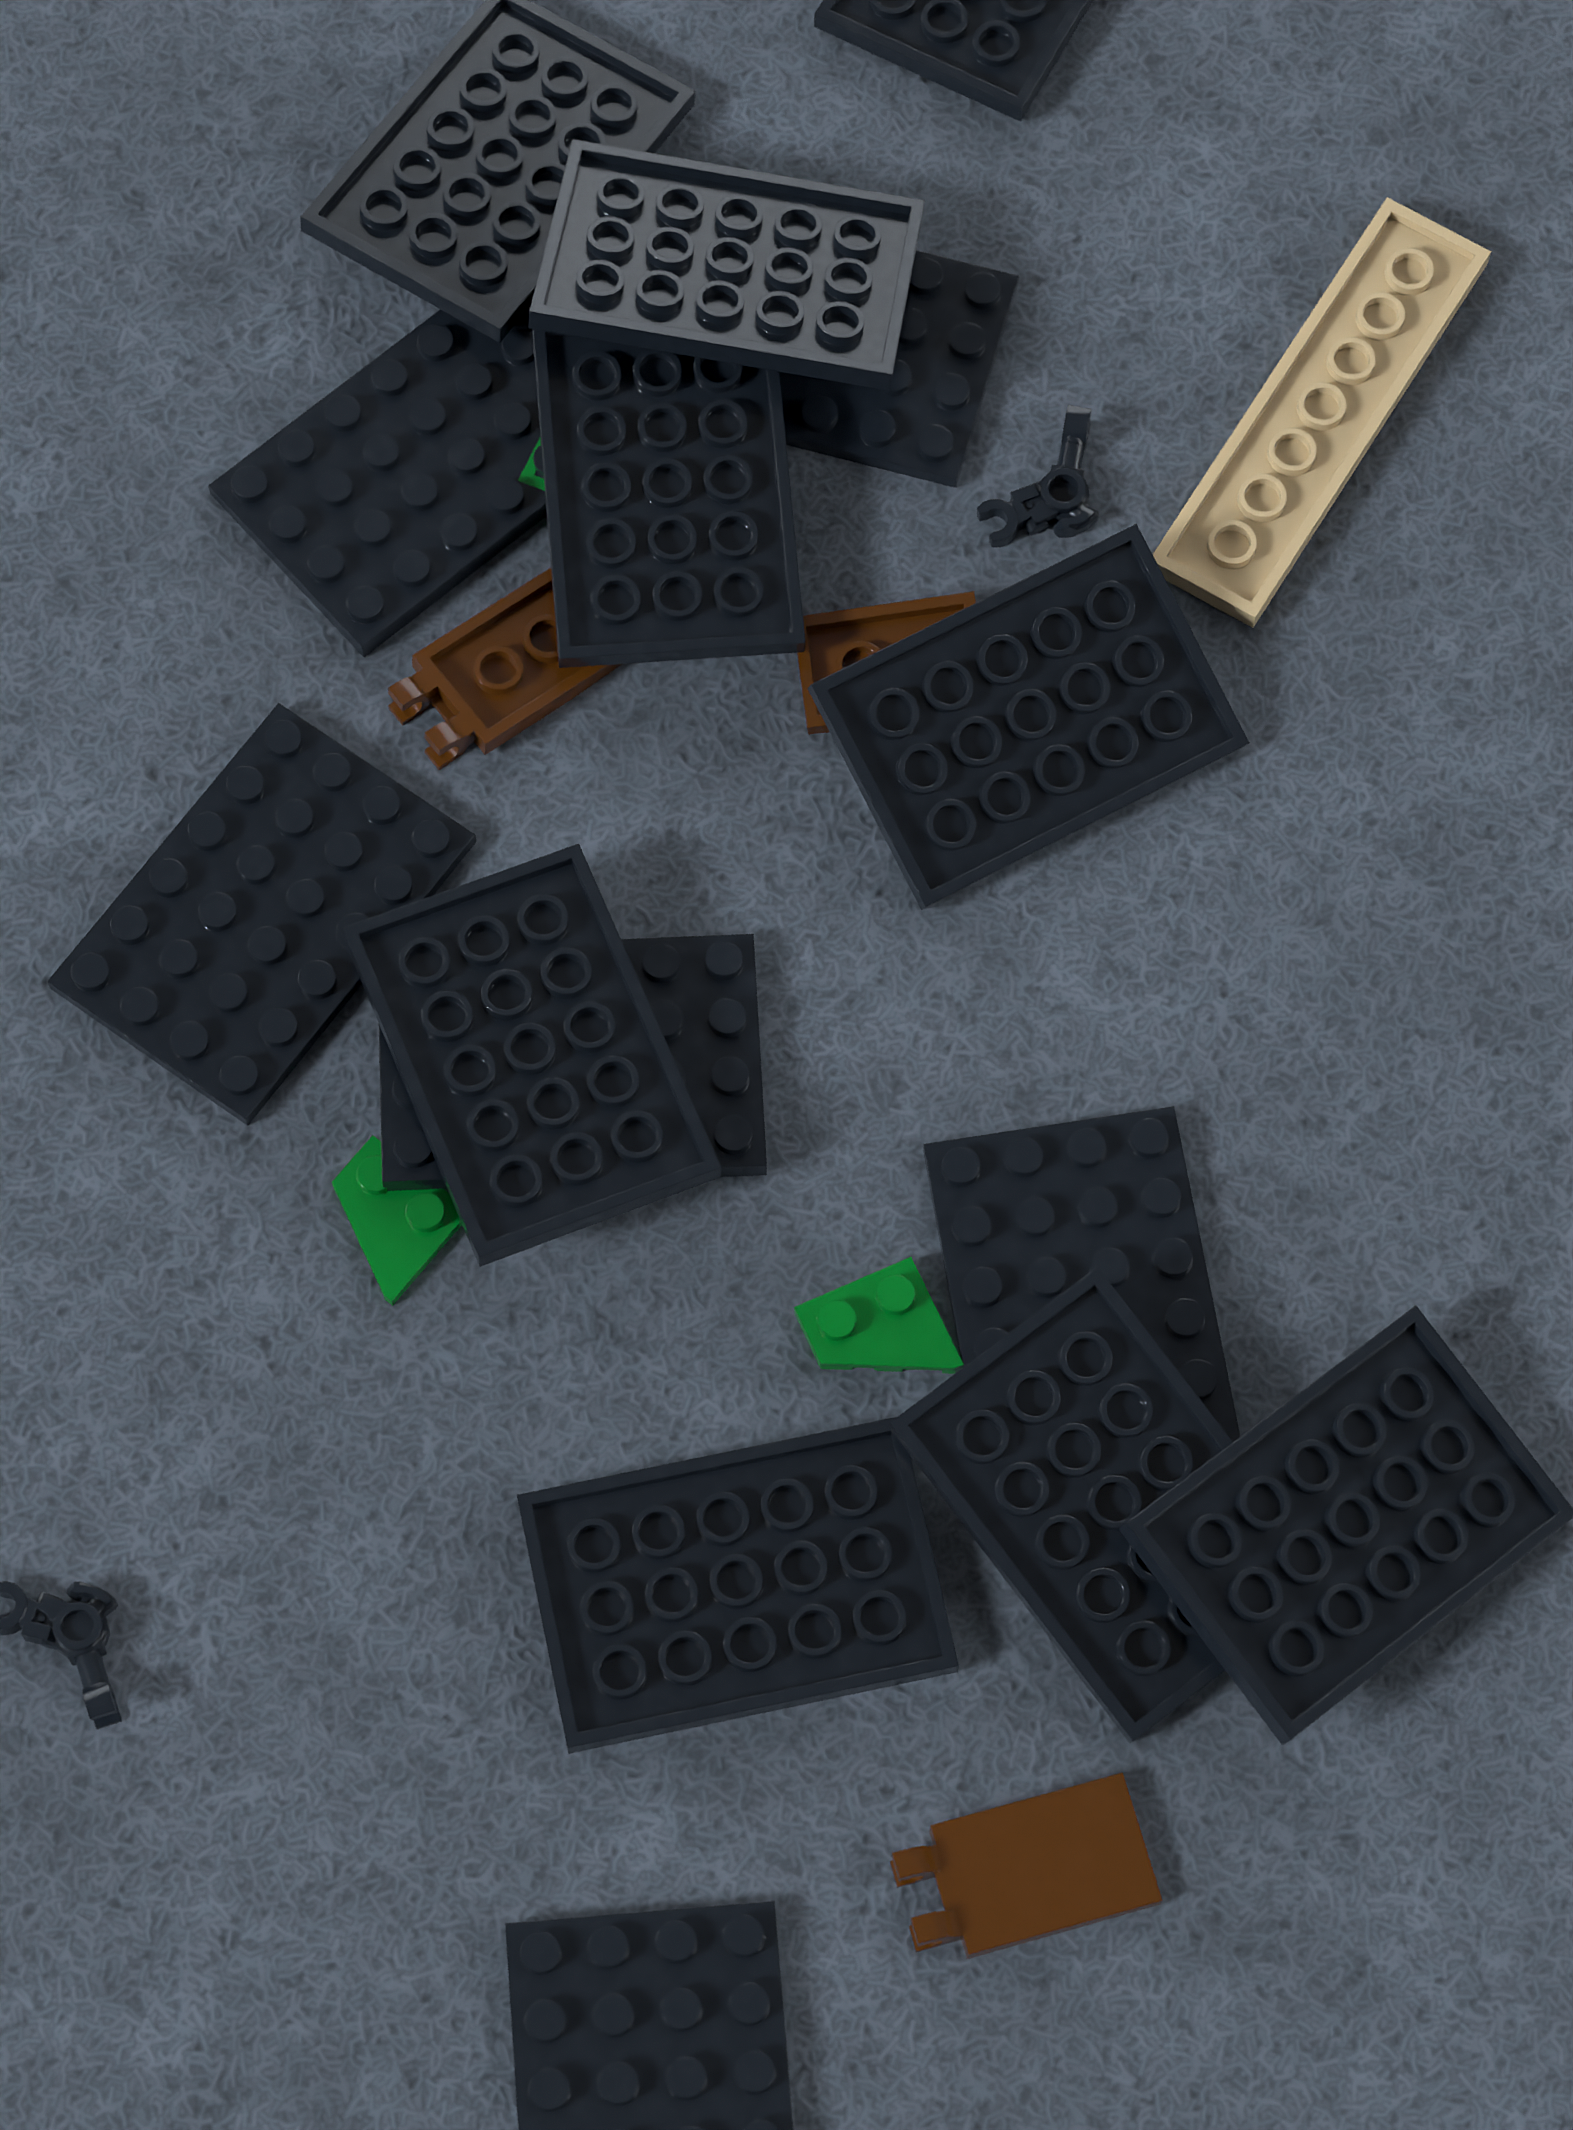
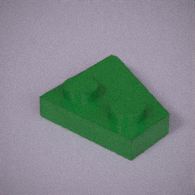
M373 1135L332 1181L335 1193L385 1300L393 1306L461 1227L462 1223L450 1194L444 1189L387 1191V1187H383L381 1141Z
M912 1257L794 1307V1314L820 1369L852 1370L854 1368H873L876 1371L903 1372V1369L936 1370L942 1371L945 1374H955L963 1368L964 1364Z

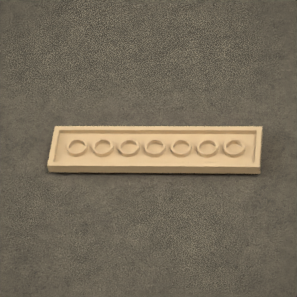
M1386 198L1153 553V557L1166 581L1254 628L1488 264L1491 251L1394 200Z

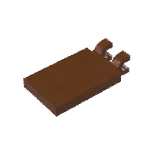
M550 567L413 654L412 667L417 673L388 687V694L394 700L388 705V708L403 726L427 710L430 704L434 706L445 721L425 732V739L430 744L425 749V754L440 770L464 754L473 742H475L484 755L490 753L572 700L622 664L559 668Z
M974 591L804 615L805 650L804 652L797 653L808 735L829 733L808 691V687L811 684L975 604Z
M1123 1772L930 1825L929 1832L933 1842L932 1846H917L893 1852L891 1855L893 1860L890 1861L897 1888L935 1878L944 1911H935L911 1918L912 1925H909V1930L916 1953L962 1940L966 1957L970 1959L1161 1905L1163 1901Z

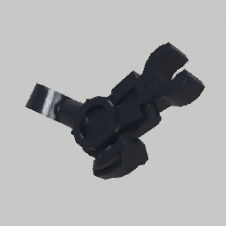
M1068 405L1057 465H1052L1050 472L1041 481L1010 492V502L1001 499H989L977 507L979 521H984L991 517H1000L1007 523L1003 529L989 534L991 547L1001 548L1009 545L1015 539L1017 532L1025 527L1030 535H1034L1046 529L1050 524L1059 521L1054 527L1055 535L1058 538H1070L1086 531L1098 520V510L1088 505L1089 487L1084 479V470H1081L1091 426L1090 417L1092 409Z
M8 1581L0 1582V1596L15 1601L13 1612L6 1617H0V1635H12L22 1630L21 1635L25 1641L58 1650L69 1659L72 1666L77 1665L87 1712L90 1720H94L96 1729L122 1722L117 1701L102 1656L107 1655L105 1646L110 1636V1626L106 1616L118 1607L116 1599L99 1587L78 1581L68 1587L67 1595L80 1602L67 1603L61 1598L45 1592L40 1593L36 1602L27 1598L22 1588L17 1584Z

